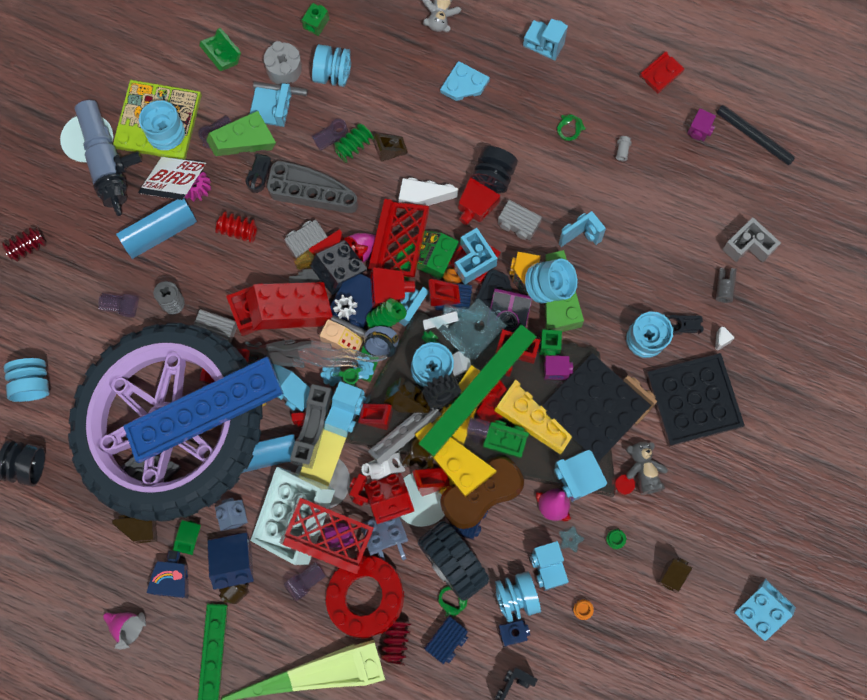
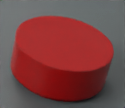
M621 475L615 481V489L621 495H629L635 489V481L633 478L628 479L626 475Z

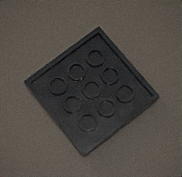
M592 353L542 407L546 410L548 417L555 419L572 436L571 439L584 451H592L597 463H599L651 405Z
M721 353L646 373L651 391L656 397V407L669 447L745 426Z

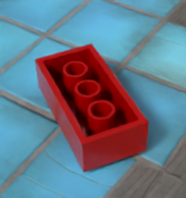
M324 282L254 284L246 293L254 330L324 326L327 320L333 317Z

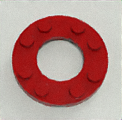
M362 556L357 574L342 568H338L327 587L326 608L330 619L339 630L356 638H370L379 633L382 634L396 622L403 608L404 590L401 577L393 566L377 557ZM363 577L374 578L382 588L380 606L375 612L367 616L353 614L349 610L346 601L348 588L357 579Z

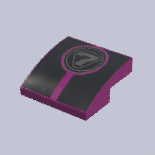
M495 289L487 327L515 332L521 324L526 328L532 298L527 295Z

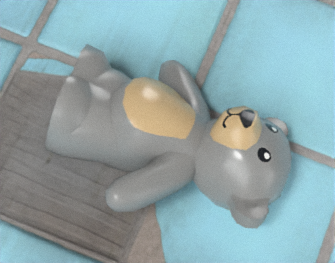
M422 0L432 13L429 18L423 21V24L436 32H449L450 27L447 25V17L459 14L461 8L454 7L448 9L452 0H434L433 3L431 0Z

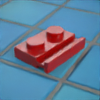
M666 51L642 71L640 77L659 94L683 73L685 68L673 57H670Z

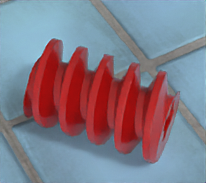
M224 211L217 221L215 232H220L222 235L227 234L229 237L235 236L236 239L242 237L243 241L249 239V242L253 243L257 235V226L254 219L249 224L247 217L242 222L240 215L235 220L233 213L228 218L227 212Z

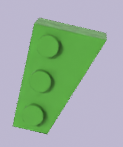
M259 111L210 132L206 139L215 156L255 152L258 150L269 151L276 144Z

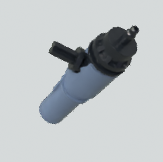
M93 100L82 101L75 106V112L84 138L83 146L86 150L84 155L97 196L102 199L103 205L109 208L113 207L116 215L121 216L122 209L120 205L127 201L125 193L127 190L126 179L121 173L126 172L127 167L142 162V158L139 152L121 157L120 154L117 155L115 146L111 144L112 141L108 128L104 126L97 102Z

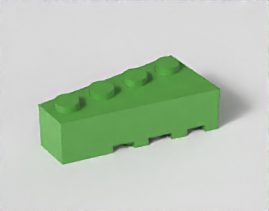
M564 250L546 254L544 262L561 258L567 260ZM576 291L571 298L545 303V330L564 332L582 327L584 319Z

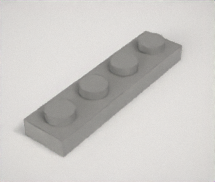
M430 408L428 413L412 414L368 452L381 465L415 437L418 431L430 422H434L441 413L438 409Z

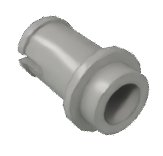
M621 136L617 140L618 150L616 159L619 161H627L629 146L632 145V142L627 136Z

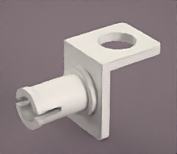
M394 453L381 465L376 460L362 465V473L365 476L370 475L372 481L379 480L392 473L405 471L399 453ZM393 458L398 462V468L393 465Z

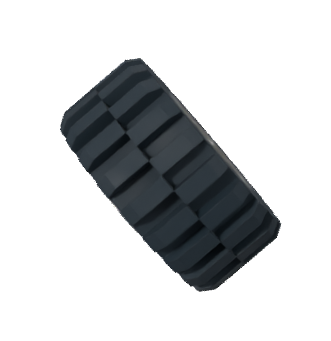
M445 521L439 522L419 538L418 545L432 564V568L460 600H468L488 584L489 576L485 569Z

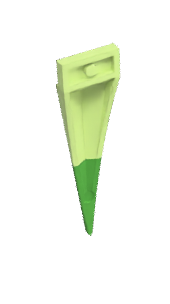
M371 640L357 645L352 644L225 695L221 700H236L310 689L366 686L385 680L375 641Z

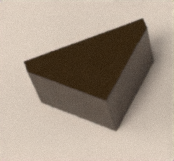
M378 133L374 135L375 146L381 162L408 153L402 136Z

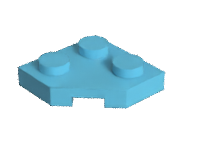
M458 61L440 89V93L455 101L472 95L473 97L481 95L487 86L490 77Z

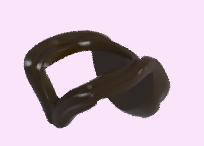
M415 438L411 443L409 454L402 461V466L411 467L417 464L420 469H433V457L419 445L420 441ZM420 458L425 459L427 464L424 465Z

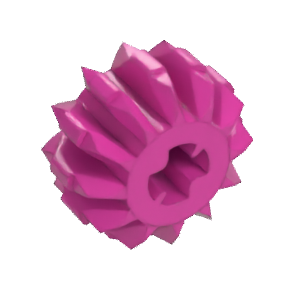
M202 172L198 175L186 194V199L191 198L194 202L196 198L202 201L203 195L208 197L207 191L211 190L209 185L211 181L209 178H206V173Z

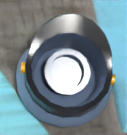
M378 326L369 329L365 333L364 348L370 355L383 358L391 357L395 354V347L398 345L399 338L393 329Z

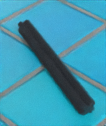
M725 105L720 106L717 111L719 116L787 165L794 161L795 156Z

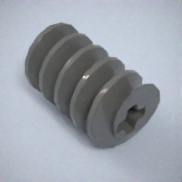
M165 281L159 283L154 288V298L164 311L172 315L182 311L185 305L184 297L175 284Z

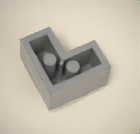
M752 218L726 243L723 251L735 262L748 251H751L761 262H764L778 248L781 242L757 220Z

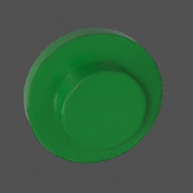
M431 330L423 332L424 335L421 338L426 343H438V336Z
M611 530L606 536V542L612 549H621L626 544V535L621 530Z

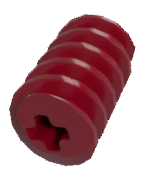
M30 227V234L22 231L23 238L15 235L16 242L8 239L9 245H6L4 242L2 243L5 252L11 260L13 258L17 262L20 261L19 255L23 258L27 257L26 251L29 254H33L32 247L38 251L40 249L39 243L44 247L46 246V241L37 227L35 231Z
M396 621L390 627L391 630L384 632L389 636V638L383 639V642L388 644V646L382 647V650L387 654L381 655L380 658L386 661V663L405 665L400 661V659L406 658V655L401 653V651L408 650V647L403 645V643L409 642V639L404 637V634H409L410 630L406 629L405 626L412 624Z

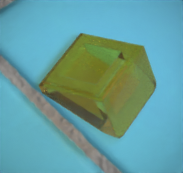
M309 250L304 252L294 261L296 269L311 268L310 265L315 256Z

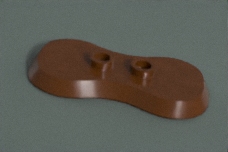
M496 456L487 460L486 463L497 470L496 473L466 497L455 484L449 486L443 492L440 499L441 509L452 525L460 529L474 527L482 520L491 507L498 503L510 501L521 493L524 487V478L518 466L511 459L505 456Z

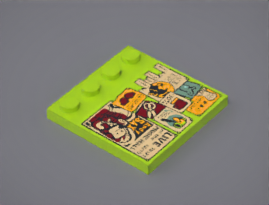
M130 80L113 146H115V149L185 160L202 96L201 92ZM167 101L171 103L181 118L185 128V136L182 142L173 149L159 150L154 148L140 127V112L151 102Z

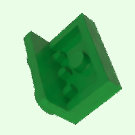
M221 28L217 29L215 36L200 41L199 46L219 71L238 65L241 52Z
M495 420V422H491L488 426L483 447L522 458L529 433L525 432V429L522 427H507L506 423Z

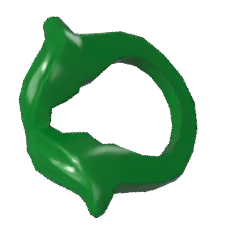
M573 114L561 115L562 120L557 127V132L563 140L573 141L586 128L579 117ZM575 119V135L565 137L561 132L562 127Z
M450 587L443 588L438 597V603L445 610L446 617L458 615L466 608L468 600L462 601L459 599L460 609L458 610L445 604L442 597L446 591L451 590Z

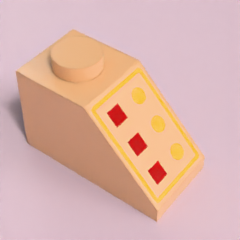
M329 319L320 334L322 343L354 357L357 356L364 339L345 326Z

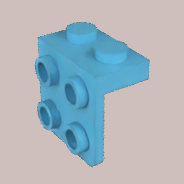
M590 450L584 451L565 461L562 459L555 464V475L558 480H562L564 485L563 491L567 498L570 497L572 502L605 487L607 484Z

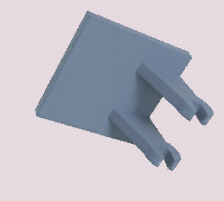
M400 517L380 524L376 523L375 518L362 522L374 528L367 544L370 555L379 553L380 558L386 561L382 550L397 544L402 560H406L401 544L407 542L408 538ZM361 527L365 537L367 529Z

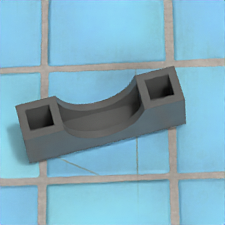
M314 384L311 386L307 399L304 424L298 439L295 441L290 458L293 465L313 469L325 421L334 395L330 388Z

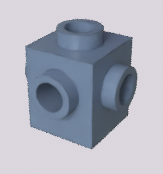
M226 499L215 508L221 531L236 529L248 523L242 500Z

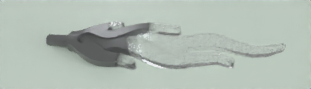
M282 340L260 345L259 348L244 347V349L250 350L249 355H258L262 359L268 357L272 364L285 367L304 368V362L325 368L339 366L358 367L359 364L356 360L378 362L387 359V355L372 356L350 348L332 350L331 343L320 341L295 343V340Z

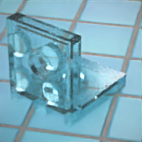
M478 298L452 326L443 324L438 330L465 357L476 359L507 325ZM479 320L484 322V329L482 331L475 329V323Z

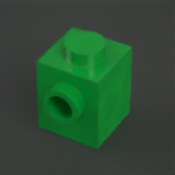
M312 3L302 18L303 29L319 36L329 21L328 10L322 5Z
M542 329L540 354L544 355V357L560 355L562 331Z
M182 520L173 550L193 555L201 525L192 521Z

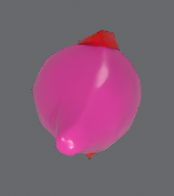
M356 233L344 238V241H347L360 260L365 262L372 253L376 235Z
M555 488L545 493H536L539 510L545 518L566 522L571 519L569 514L570 498L566 497L563 490Z

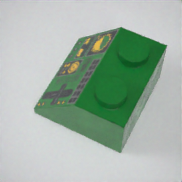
M425 231L417 269L441 280L459 241L443 233Z

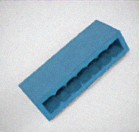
M184 199L175 200L116 235L129 256L133 259L195 224L197 221Z
M294 434L258 442L252 453L253 458L248 468H245L243 472L290 462L296 441Z

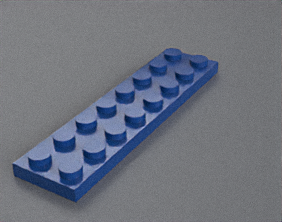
M265 357L123 427L135 461L141 463L284 393L270 358Z

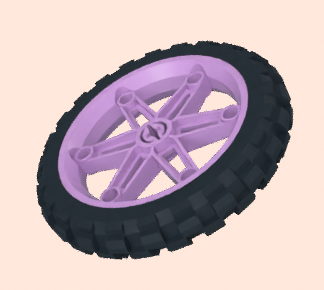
M183 323L147 326L142 328V331L136 333L133 331L120 338V342L116 345H110L100 354L101 358L96 364L92 363L85 373L87 377L83 384L78 386L74 399H76L74 408L70 409L68 422L71 425V431L68 433L69 449L72 450V461L76 471L82 477L83 484L108 508L134 519L159 522L173 521L176 518L194 515L206 506L210 507L240 480L239 476L245 468H248L253 458L252 453L255 445H258L261 434L260 421L263 419L262 405L224 422L220 437L214 448L200 435L193 437L199 444L197 449L186 442L178 444L203 463L188 475L177 480L164 482L173 447L161 453L157 467H154L155 456L145 460L143 481L136 480L128 475L115 461L112 454L131 448L128 440H122V437L126 436L124 427L107 435L108 414L116 394L140 415L139 418L170 404V402L164 401L171 375H175L172 402L182 398L186 361L205 369L214 381H218L249 366L246 359L226 339L206 328L193 324L185 325ZM178 360L177 365L173 367L174 362ZM165 361L155 398L128 381L132 375L142 368L156 362ZM134 392L154 405V407L147 413L130 396ZM114 441L113 446L109 448L110 443ZM210 450V455L204 458L205 453ZM156 475L155 480L151 483L152 476Z

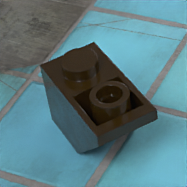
M400 377L387 388L384 403L391 405L398 412H429L430 407L423 395V391L404 378Z
M126 515L118 516V519L112 520V524L137 544L157 542L156 521H144L130 518Z
M673 558L666 563L657 584L677 593L680 591L693 567L688 566L689 562L682 558Z

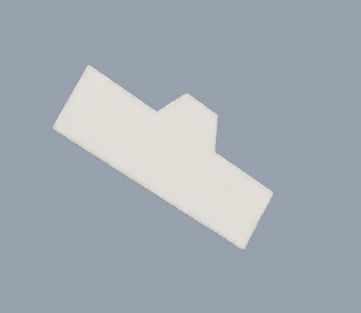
M457 311L423 320L424 330L434 327L439 331L444 330L447 324L458 321Z

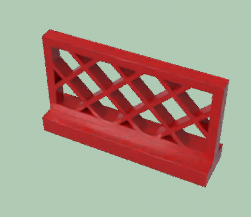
M384 199L368 267L370 271L373 267L384 269L385 263L390 259L396 264L390 270L399 269L402 271L400 267L410 261L412 264L410 272H402L404 277H415L430 210L429 206L397 203L391 199ZM397 208L407 211L399 219L396 216ZM418 210L424 211L423 216L418 220H415L412 216ZM410 216L414 223L405 228L401 222ZM400 224L403 230L394 236L392 230ZM418 226L420 229L419 234L412 238L408 232ZM407 234L410 240L401 246L397 239ZM396 241L399 248L390 254L388 247ZM413 243L416 246L415 251L407 255L404 249ZM403 251L406 258L397 263L393 257Z
M299 497L285 533L281 536L279 543L357 574L360 568L359 563L374 528ZM302 503L310 506L312 511L311 515L304 518L301 517L299 512ZM323 512L328 513L331 521L320 526L316 515ZM314 517L318 527L307 532L303 521ZM345 520L349 529L339 533L335 523ZM301 523L304 533L298 536L290 534L293 525ZM333 525L336 535L326 539L322 528ZM360 527L367 529L365 537L357 541L353 530ZM319 530L323 541L316 544L312 543L309 534ZM351 532L354 542L344 546L340 536ZM338 538L341 548L335 551L330 550L327 542ZM356 545L358 549L356 559L348 557L345 549Z

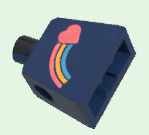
M168 551L167 562H156L147 588V594L188 599V566L179 564L180 552Z

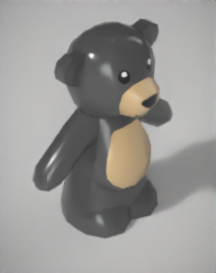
M637 442L633 446L626 448L627 453L631 454L632 458L636 461L626 477L632 479L638 472L641 495L652 494L665 489L664 484L661 483L658 477V471L667 473L668 469L666 466L651 460L652 450L655 448L654 443Z

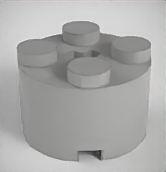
M276 41L265 52L264 64L267 75L272 82L282 85V83H293L300 77L302 72L300 54L293 45Z

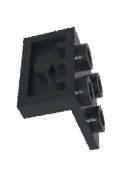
M342 241L317 253L310 265L319 279L324 282L331 295L339 291L343 282L365 272L367 269L347 241Z
M516 667L513 670L509 669L503 680L506 684L503 690L499 688L494 700H505L515 678L518 679L516 683L526 689L529 686L535 687L538 679Z

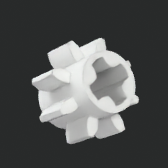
M342 295L340 300H335V304L338 306L333 309L334 312H339V318L343 316L349 320V316L352 314L356 315V311L353 308L358 306L356 302L352 303V296L345 298ZM347 305H349V309H342V306L346 307Z

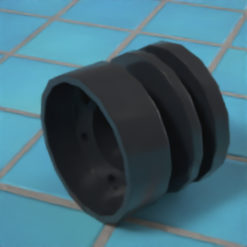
M485 146L481 149L478 164L475 165L471 178L496 193H505L508 190L511 175L515 172L518 160L505 149Z
M7 440L0 450V481H9L10 483L18 481L21 485L35 486L42 476L45 465L44 447L30 443L25 446L22 442Z

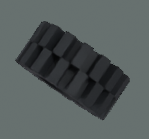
M452 375L438 376L439 379L434 378L432 379L433 382L429 381L427 383L428 386H424L423 395L431 409L437 410L439 407L440 410L444 406L447 408L449 404H453L461 395L462 391Z

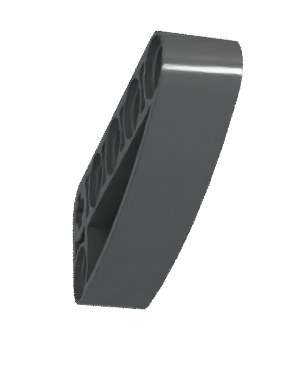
M282 161L275 162L271 167L267 188L273 200L344 213H353L358 208L356 194L327 175ZM280 170L285 171V172H284L283 174H281V175H278V174H277V172L280 171ZM294 190L299 191L298 194H296V195H291V192H292V191H294ZM310 194H317L315 198H309ZM329 197H335L334 201H327ZM347 200H353V201H354V202H353L352 204H350V205L345 204V202H346Z

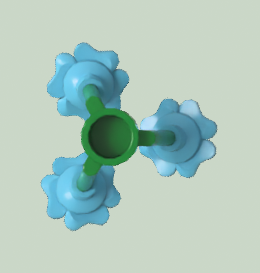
M358 357L357 362L352 363L353 369H347L345 372L341 371L340 365L330 363L328 366H323L322 370L324 372H321L320 376L323 378L324 384H329L330 386H334L342 381L340 377H343L346 384L356 387L355 383H357L358 379L363 378L367 380L369 375L374 374V363L370 362L369 358L363 359ZM362 390V395H361V397H364V400H363V402H364V401L366 400V397L363 396V395L365 394V392Z

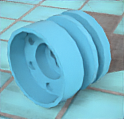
M318 44L313 60V82L326 84L329 77H331V84L333 86H336L338 82L340 87H345L351 70L350 49L344 48L342 52L341 48L337 47L334 55H332L331 46Z
M154 101L146 105L140 112V127L154 148L170 150L178 146L184 139V125L176 108L167 101Z
M562 258L533 264L525 276L526 290L529 296L538 303L571 298L577 289L578 278L576 271L569 261Z
M646 312L640 315L629 327L626 333L627 345L635 355L641 358L657 356L670 344L673 337V327L665 315L658 312ZM646 334V336L650 337L651 339L648 340V338H644V335Z
M430 342L423 344L416 350L412 359L411 374L413 380L424 388V386H428L427 383L429 381L433 382L432 379H439L438 376H450L454 366L452 353L446 346L440 343ZM430 364L435 368L434 372H431L428 368Z
M24 358L10 361L4 365L5 380L10 382L6 385L8 400L27 402L45 398L50 394L48 381L43 379L47 375L45 370L46 362L44 360Z
M528 571L515 575L516 585L513 586L509 578H505L506 588H503L500 580L495 581V594L498 605L507 622L513 621L512 611H514L516 618L520 619V609L524 608L528 616L541 612L538 595Z

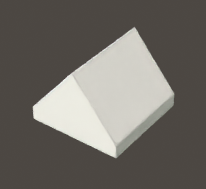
M725 327L719 328L716 333V350H720L730 344L735 338Z
M456 352L452 355L454 359L452 370L454 376L466 373L471 366L467 352Z

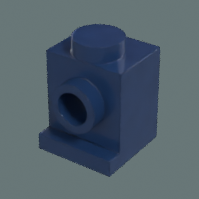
M523 620L498 627L503 647L528 641L527 636H530L528 624H523ZM513 629H517L519 631V635L517 637H514L511 632Z

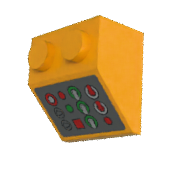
M518 252L517 258L513 257L510 275H513L512 282L522 295L529 296L526 290L525 276L533 264L539 263L540 256Z

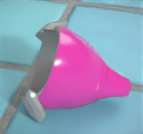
M127 612L105 613L103 615L112 637L117 642L115 648L119 650L129 648V645L138 638L143 626H146L143 612L139 613V616Z

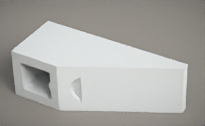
M403 178L399 203L433 205L457 198L458 188L450 184L438 185L433 181L421 182L415 178Z

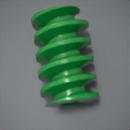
M359 123L356 125V128L351 129V133H346L345 137L340 138V142L334 143L335 152L343 162L348 163L346 157L348 156L353 159L352 152L359 154L357 148L359 147L364 150L363 143L370 145L369 138L374 140V137L368 128Z
M388 299L367 314L368 328L371 329L378 326L391 328V326L406 317L407 311L395 299Z

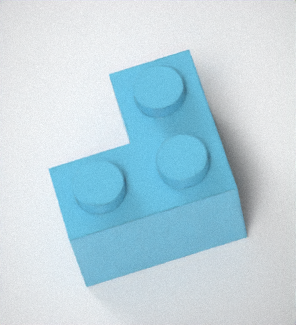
M552 18L548 26L543 22L533 20L524 37L523 46L555 61L565 44L568 26L562 21Z
M478 228L461 237V246L467 255L455 262V271L462 282L467 284L497 266L498 258Z
M272 364L284 393L277 398L287 401L285 405L291 410L297 409L303 412L307 407V399L311 388L292 371Z
M341 381L339 382L332 398V407L325 421L324 430L345 438L349 432H353L356 424L353 420L356 415H360L363 407L364 397H361L362 389Z
M558 541L534 548L530 560L533 568L537 567L539 575L536 576L539 587H543L544 591L569 583Z

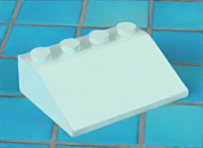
M276 467L251 542L294 565H308L312 556L284 546L279 541L285 533L299 497L329 509L335 490L315 480ZM302 503L299 512L301 517L304 518L311 515L312 511L310 506ZM325 512L316 515L320 526L323 525L327 515ZM314 517L303 521L307 532L318 527ZM301 523L293 525L290 534L295 536L303 534L304 530ZM319 530L309 534L312 543H317L320 534Z

